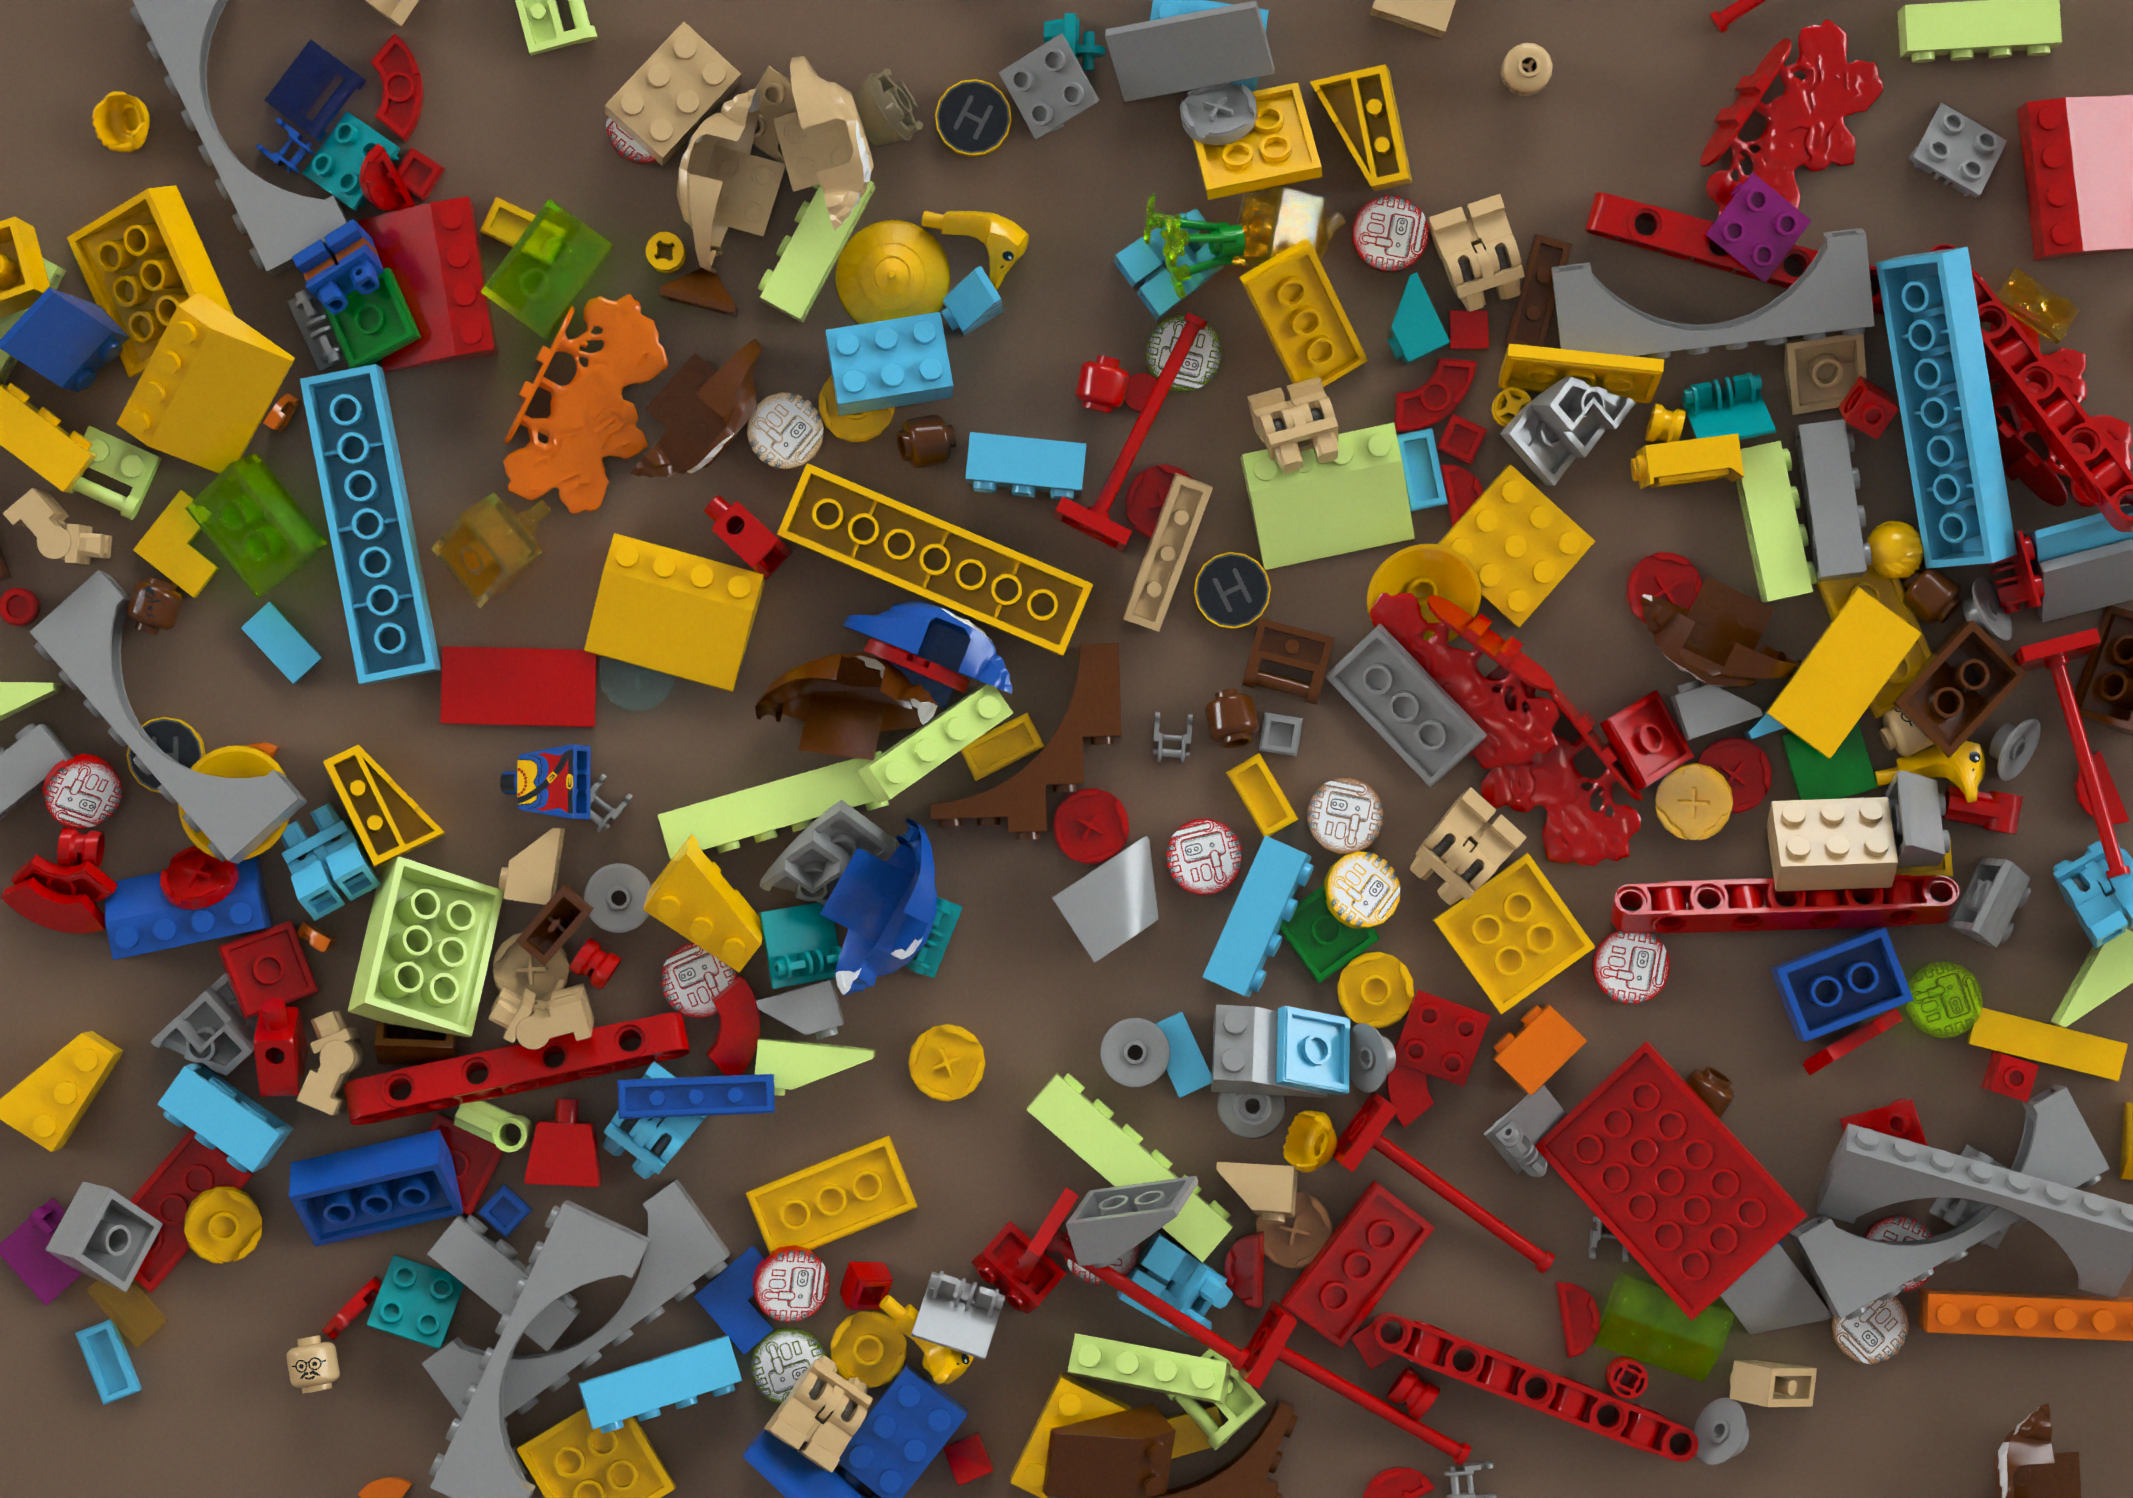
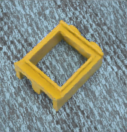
M1738 433L1645 445L1635 451L1636 458H1632L1630 461L1632 479L1634 482L1639 481L1640 490L1649 486L1654 488L1716 480L1722 477L1734 482L1744 477Z

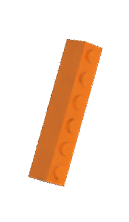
M1919 1288L1918 1327L1928 1333L2133 1341V1297H2116V1299L2106 1296Z

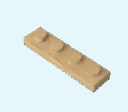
M1175 473L1124 609L1123 620L1158 632L1160 631L1213 489L1211 485Z

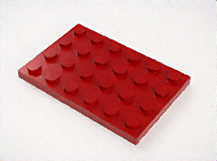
M1646 1041L1535 1145L1540 1154L1691 1321L1695 1320L1808 1216L1649 1041Z

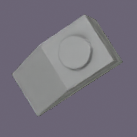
M1698 679L1677 686L1679 693L1669 696L1685 740L1763 716L1761 708L1718 686L1711 684L1701 686Z
M833 979L756 1001L759 1010L804 1035L815 1033L816 1040L838 1034L837 1026L845 1023Z

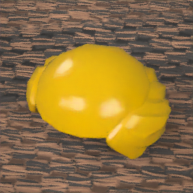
M122 91L111 92L93 110L92 125L95 127V133H97V138L102 140V144L108 147L109 150L132 152L139 149L146 141L150 126V116L146 105L138 97L128 95Z
M1887 521L1878 525L1867 538L1866 543L1870 545L1872 564L1876 572L1883 578H1908L1919 569V565L1923 560V546L1920 534L1913 526L1900 521Z
M1312 1110L1302 1111L1294 1117V1121L1288 1127L1289 1134L1285 1137L1286 1143L1283 1146V1156L1295 1169L1302 1173L1313 1172L1330 1162L1336 1152L1337 1137L1332 1122L1326 1113Z

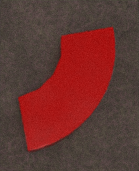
M394 33L370 61L379 73L383 86L382 103L375 117L404 142H407L421 116L424 87L422 75L415 57L402 39Z
M1438 358L1433 375L1424 385L1413 391L1397 393L1394 413L1396 432L1403 433L1421 430L1432 426L1449 415L1468 392L1474 378L1477 361Z
M868 639L864 651L871 655L887 660L891 664L954 690L965 693L969 684L968 678L880 640Z
M37 854L19 868L10 880L12 883L18 884L34 877L50 890L66 895L86 893L93 902L109 897L118 886L115 881L89 861L78 866H62L51 863Z
M32 877L5 888L1 895L3 901L20 915L52 930L84 934L98 932L106 928L105 915L86 893L66 895L46 888Z
M740 975L712 999L719 1014L720 1028L716 1041L706 1054L725 1076L742 1075L754 1056L760 1035V1013L756 999L750 986Z
M1892 1008L1806 1059L1802 1065L1810 1076L1901 1022L1903 1018L1897 1008Z
M1398 1038L1397 1041L1395 1042L1394 1049H1395L1396 1046H1397V1043H1398V1041H1399V1038ZM1395 1062L1393 1071L1387 1074V1091L1390 1103L1398 1108L1395 1115L1405 1128L1434 1105V1102L1427 1090L1426 1073Z

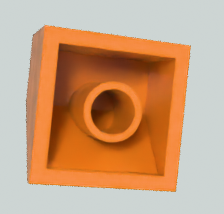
M1545 1004L1542 1008L1538 1005L1531 1008L1520 1020L1524 1026L1514 1035L1510 1031L1507 1032L1493 1046L1497 1052L1491 1058L1523 1091L1531 1096L1587 1042L1574 1027L1548 1004Z

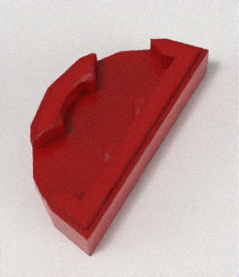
M377 143L367 153L360 169L359 183L363 195L372 205L381 210L398 211L415 206L385 148Z
M1440 465L1448 503V512L1451 526L1453 527L1483 494L1484 490L1480 481L1468 470L1457 465Z
M2097 750L2092 756L2112 824L2130 822L2100 750ZM2079 769L2076 781H2074L2076 801L2085 814L2093 817Z
M1264 1231L1248 1233L1238 1239L1227 1253L1223 1268L1224 1276L1228 1279L1226 1281L1227 1286L1231 1287L1235 1295L1243 1300L1242 1303L1258 1309L1264 1306Z
M376 1276L372 1278L321 1331L330 1340H335L377 1297L382 1282Z
M1555 1281L1567 1358L1570 1359L1583 1354L1594 1342L1596 1335L1600 1331L1601 1314L1596 1301L1583 1287L1572 1282Z
M1395 1466L1382 1470L1373 1477L1363 1493V1498H1419L1434 1490L1435 1487L1421 1472L1411 1467Z

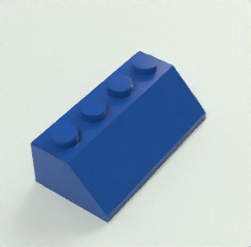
M259 855L237 864L238 881L234 889L223 900L209 907L196 910L179 909L168 902L160 887L161 872L115 881L118 884L112 895L105 898V925L113 960L273 927Z
M440 1129L291 1163L289 1198L315 1247L463 1214V1205L452 1154Z
M764 1428L747 1445L742 1455L749 1464L786 1498H881L876 1493L869 1496L859 1486L862 1482L845 1468L841 1470L836 1466L832 1473L827 1472L798 1453L797 1449L791 1448Z

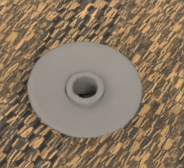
M1978 577L1972 586L1973 597L1963 602L1965 618L1967 622L1974 620L1986 633L1990 632L1997 639L2007 641L2012 636L2010 615L2005 614L2004 607L2000 608L1996 588L1993 584L1983 577Z
M2027 719L2018 726L2006 723L1993 737L1989 754L1998 760L1997 773L2001 780L2009 781L2016 777L2025 768L2035 752L2041 734V725L2037 719Z
M622 863L610 864L596 871L589 879L584 893V901L594 908L589 914L591 920L600 928L614 933L628 932L639 927L649 916L643 910L648 890L651 887L648 878L639 869ZM618 890L626 894L627 899L623 905H617L613 900V895Z
M1128 1018L1113 1025L1105 1034L1101 1044L1100 1056L1105 1071L1114 1081L1128 1087H1143L1153 1083L1164 1073L1170 1058V1047L1164 1032L1156 1024L1142 1018ZM1138 1045L1142 1048L1143 1052L1140 1058L1132 1059L1128 1056L1127 1052L1130 1046Z
M1360 1023L1350 1030L1349 1076L1355 1086L1361 1091L1374 1092L1384 1083L1387 1074H1390L1394 1069L1396 1062L1395 1049L1391 1041L1387 1037L1381 1036L1374 1027L1366 1023Z
M1220 1092L1217 1102L1218 1114L1224 1126L1234 1135L1245 1139H1259L1274 1132L1282 1123L1287 1106L1286 1096ZM1251 1098L1257 1099L1260 1104L1259 1109L1255 1112H1248L1245 1109L1246 1101Z
M1720 1398L1707 1405L1697 1419L1693 1430L1699 1443L1696 1455L1702 1462L1710 1465L1726 1462L1740 1454L1746 1447L1749 1439L1745 1412L1736 1400L1729 1398Z

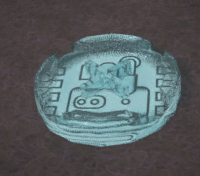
M602 657L600 660L599 677L602 690L611 702L623 709L644 711L655 708L668 698L675 685V676L607 657Z

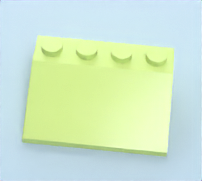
M1394 423L1338 434V458L1336 460L1318 463L1314 448L1300 452L1303 467L1286 474L1283 473L1276 459H1270L1268 449L1242 454L1240 459L1264 570L1415 539L1403 463Z
M398 856L381 866L378 878L381 885L375 891L348 1012L383 1023L471 1037L504 890H499L498 888Z

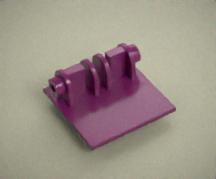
M1751 173L1744 184L1739 183L1730 194L1733 196L1732 200L1705 235L1761 281L1766 282L1810 224L1811 220L1758 176Z
M54 1197L42 1207H38L33 1211L22 1225L0 1243L1 1257L45 1306L83 1274L45 1250L66 1213Z

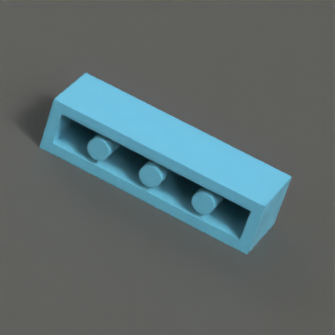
M1268 836L1264 837L1202 976L1203 978L1246 997H1250L1252 991L1259 992L1267 974L1266 971L1262 970L1268 956H1275L1282 941V936L1278 935L1283 920L1289 922L1293 917L1298 905V901L1294 899L1299 885L1305 887L1312 874L1314 865L1309 864L1312 856Z
M725 1335L577 1384L590 1427L592 1429L600 1427L603 1434L624 1427L622 1420L637 1415L640 1422L661 1415L660 1407L674 1403L676 1409L698 1403L697 1395L709 1391L712 1392L713 1397L735 1391L734 1383L742 1381L729 1336Z

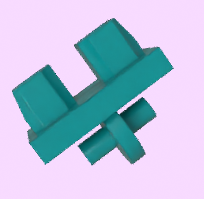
M1064 13V19L1044 22V43L1063 33L1078 62L1079 57L1083 58V71H1094V58L1104 57L1106 47L1095 45V32L1093 31L1083 32V45H1080V19H1077L1076 13Z

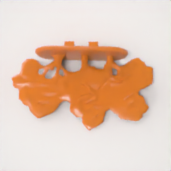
M627 294L617 301L608 300L602 296L589 299L584 307V320L587 324V331L579 337L569 340L565 331L575 311L571 305L550 348L545 346L540 348L534 361L541 364L532 383L524 381L517 395L524 400L503 444L510 443L520 424L527 427L530 441L524 448L508 454L503 461L505 474L510 479L508 491L533 501L551 489L557 488L559 489L560 500L566 505L570 513L576 514L584 510L590 512L601 506L609 484V480L605 475L603 458L611 455L626 460L649 447L643 431L636 427L639 418L635 405L623 399L622 391L625 386L634 383L641 384L652 380L666 369L669 363L665 349L659 343V332L655 327L654 320L641 314L640 302L633 299L631 294ZM595 326L603 329L601 334L596 335L592 334L591 331ZM602 340L604 342V347L594 353H587L579 349L580 346L586 348L588 345L587 341ZM556 352L571 354L575 360L576 374L568 385L560 386L544 377ZM579 357L587 358V367L581 365ZM538 387L551 392V414L548 418H530L525 415ZM538 432L548 437L547 443L539 441Z

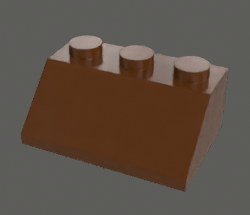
M2110 605L2106 608L2098 630L2101 643L2089 654L2075 692V698L2082 719L2133 736V611Z

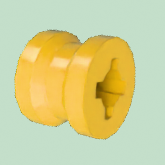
M659 232L653 235L647 243L646 257L657 271L664 274L674 273L684 265L687 258L686 249L675 234Z
M1511 387L1504 389L1495 397L1492 403L1491 412L1494 420L1499 425L1506 427L1514 416L1531 402V397L1520 388Z
M1655 403L1649 417L1645 440L1654 442L1658 439L1666 443L1679 441L1685 421V410L1676 409L1675 411H1669L1663 405Z

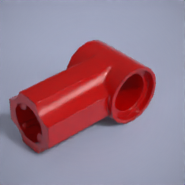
M1947 786L1945 793L1946 813L1942 818L1966 824L1983 826L1982 829L2017 835L2023 796L1997 791H1989V793L1978 791L1977 800L1968 803L1959 787Z

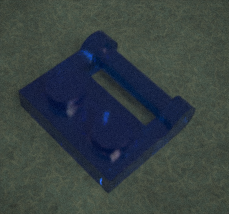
M310 39L266 97L265 101L317 141L321 142L327 134L325 129L356 88L360 90L367 81ZM337 74L341 76L344 80L313 121L306 118L305 115Z

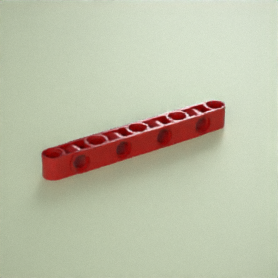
M1595 193L1585 228L1586 232L1648 251L1761 281L1730 254L1726 253L1724 256H1717L1712 253L1709 247L1711 239L1705 234L1714 222L1608 193ZM1646 217L1652 222L1653 232L1651 235H1641L1637 232L1635 228L1636 218ZM1794 244L1765 283L1788 289L1807 269L1818 251ZM1786 258H1794L1799 261L1802 267L1800 276L1794 277L1787 274L1784 269ZM1869 265L1870 280L1876 287L1875 294L1872 297L1873 312L1884 315L1877 267Z
M1939 244L1933 247L1930 252L1954 249L1956 247L1949 244ZM1971 267L1980 323L1990 322L1997 328L1995 332H1987L1981 328L1987 367L2080 489L2097 506L2110 525L2123 533L2132 532L2133 516L2124 514L2120 509L2122 504L2133 506V476L2129 468L1988 284ZM2026 383H2039L2044 391L2041 393L2031 392L2027 388ZM2072 444H2086L2091 453L2080 454L2074 450Z
M1902 874L1895 875L1893 885L1889 888L1775 891L1774 878L1628 884L1620 887L1615 893L1611 921L1616 929L1626 933L1659 932L1667 934L1876 928L1941 924L1948 921L1954 912L1959 897V887L1948 876H1910ZM1932 897H1940L1945 902H1938ZM1862 899L1866 901L1868 904H1860L1855 900ZM1780 901L1787 902V903H1789L1791 906H1790V907H1785V906H1782V905L1778 904V902H1780ZM1700 904H1709L1714 908L1706 909L1702 907ZM1623 906H1632L1637 911H1627Z
M677 1012L665 1013L593 1028L592 1037L576 1041L573 1032L549 1038L548 1042L539 1049H527L521 1044L358 1078L345 1083L344 1092L350 1124L367 1125L650 1065L653 1061L656 1063L686 1056L690 1053L683 1014ZM629 1038L641 1040L640 1047L632 1052L622 1049L623 1042ZM553 1054L565 1056L564 1062L556 1068L547 1067V1059ZM475 1071H488V1077L483 1083H470V1077ZM408 1086L412 1088L410 1096L406 1099L398 1101L393 1099L394 1092L399 1087Z
M1394 1312L1380 1313L1372 1322V1335L1381 1347L1424 1367L1651 1454L1655 1453L1673 1461H1689L1698 1451L1699 1443L1693 1431L1679 1422L1668 1419L1666 1416L1431 1324L1412 1320ZM1390 1321L1397 1322L1400 1326L1398 1337L1391 1341L1382 1339L1380 1334L1382 1326ZM1462 1349L1470 1350L1472 1355L1470 1364L1461 1369L1454 1367L1453 1356L1455 1353ZM1534 1377L1542 1378L1544 1385L1541 1393L1536 1396H1528L1525 1392L1527 1381ZM1605 1405H1612L1615 1408L1613 1420L1606 1424L1599 1423L1597 1414L1600 1408ZM1677 1433H1685L1687 1438L1685 1447L1680 1451H1671L1669 1443L1672 1436Z

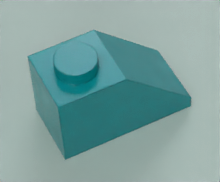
M1417 272L1410 275L1406 281L1389 329L1391 338L1387 339V344L1395 360L1402 358L1405 366L1446 347L1450 343Z

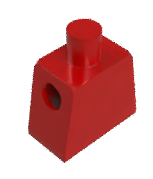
M718 495L706 506L704 512L715 522L711 530L756 572L764 574L766 580L792 554V551L738 501L731 506L723 497Z
M279 998L268 999L261 1005L262 1009L259 1012L254 1035V1052L260 1097L299 1095L308 1053L300 1009L297 1007H285V1002ZM277 1054H284V1060L278 1063Z
M556 1098L555 1120L541 1119L537 1122L524 1184L599 1187L602 1184L596 1124L591 1121H578L579 1099Z

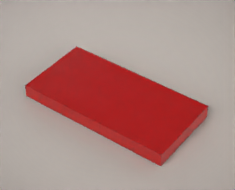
M442 646L440 723L596 727L598 655L585 652L582 649Z
M192 1129L129 1200L163 1223L134 1277L150 1293L156 1290L191 1249L184 1232L185 1214L191 1202L202 1192L215 1187H234L242 1190L254 1176L249 1170L244 1173L229 1164L226 1160L229 1155L218 1147L211 1150L195 1139L197 1133Z
M1373 1180L1279 1303L1342 1350L1428 1238L1435 1226Z

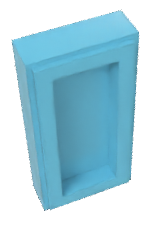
M1432 428L1397 435L1410 511L1447 505Z
M268 602L241 627L292 684L296 685L324 659L272 602Z
M1181 1011L1155 1023L1164 1032L1169 1043L1170 1058L1166 1070L1179 1098L1211 1084L1212 1075L1183 1012Z
M114 1318L75 1333L103 1405L142 1390Z

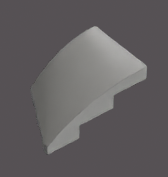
M1565 377L1528 403L1507 424L1500 435L1545 486H1555L1575 458H1585L1606 429H1617L1635 402L1628 397H1620L1609 393L1606 389L1598 386H1590L1579 379Z
M840 800L813 821L782 852L761 878L760 887L766 891H770L772 886L792 891L797 899L817 901L825 906L857 848L883 860L896 851L897 840L843 800Z
M1147 836L1133 843L1052 897L1094 963L1159 919L1150 840Z
M225 973L150 1042L158 1048L166 1047L183 1054L185 1059L194 1063L206 1064L211 1070L227 1076L254 1052V1035L258 1016L244 1020L227 973Z
M1779 1243L1721 1295L1750 1335L1824 1321L1833 1317Z

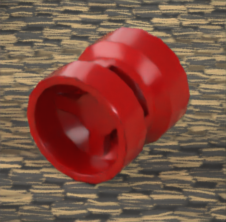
M63 827L57 847L58 864L73 866L75 863L82 864L89 861L99 869L105 850L104 832L90 830L85 834L80 833L75 828Z
M589 938L579 950L568 969L576 975L589 977L591 985L601 991L616 971L622 958L613 952H604L601 950L598 942Z
M1626 1355L1618 1356L1612 1359L1606 1367V1382L1619 1397L1633 1399L1642 1395L1646 1390L1648 1374L1645 1368L1633 1357Z
M1407 1366L1396 1378L1386 1397L1395 1404L1405 1402L1404 1406L1407 1407L1408 1413L1419 1420L1434 1403L1440 1388L1432 1382L1425 1383L1419 1378L1417 1371Z

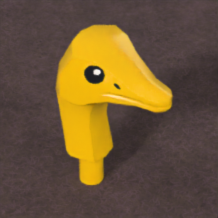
M924 211L922 215V226L942 230L941 234L968 235L977 238L985 244L989 255V279L996 290L1000 287L1005 275L1013 264L1025 253L1029 243V234L1015 222L995 213L947 211L943 215Z
M1965 741L1949 758L1935 745L1911 756L1897 758L1896 767L1875 771L1874 775L1878 787L1890 784L1897 771H1908L1927 778H1947L1952 784L1960 788L1967 802L1971 803L1977 800L1978 786L1984 778L1986 767L1985 755L1980 744Z
M890 1295L883 1298L879 1307L893 1318V1326L914 1340L925 1353L922 1364L933 1376L934 1382L938 1385L942 1383L948 1385L967 1370L974 1358L973 1356L911 1336L919 1311L911 1304L904 1308Z

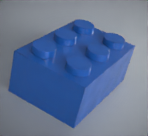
M1886 927L1868 929L1769 967L1797 1040L1803 1042L1913 1001Z
M907 1362L868 1411L861 1426L841 1454L838 1464L881 1498H903L967 1417L968 1409Z

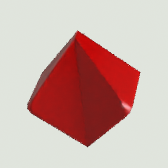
M849 1262L840 1287V1295L848 1310H883L879 1307V1304L889 1294L893 1278L883 1262Z
M979 1432L943 1447L958 1486L994 1471L993 1463Z

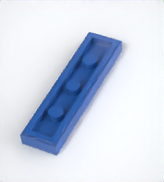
M774 1074L617 1080L619 1119L775 1113Z

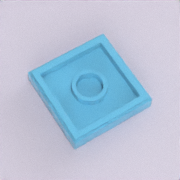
M1289 1006L1278 1008L1276 1084L1339 1096L1348 1094L1350 1018Z

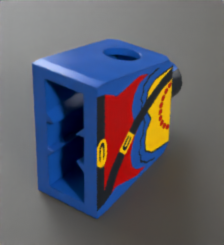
M564 745L520 754L517 759V771H505L502 773L500 778L501 791L503 794H517V806L520 810L567 819H590L591 746Z

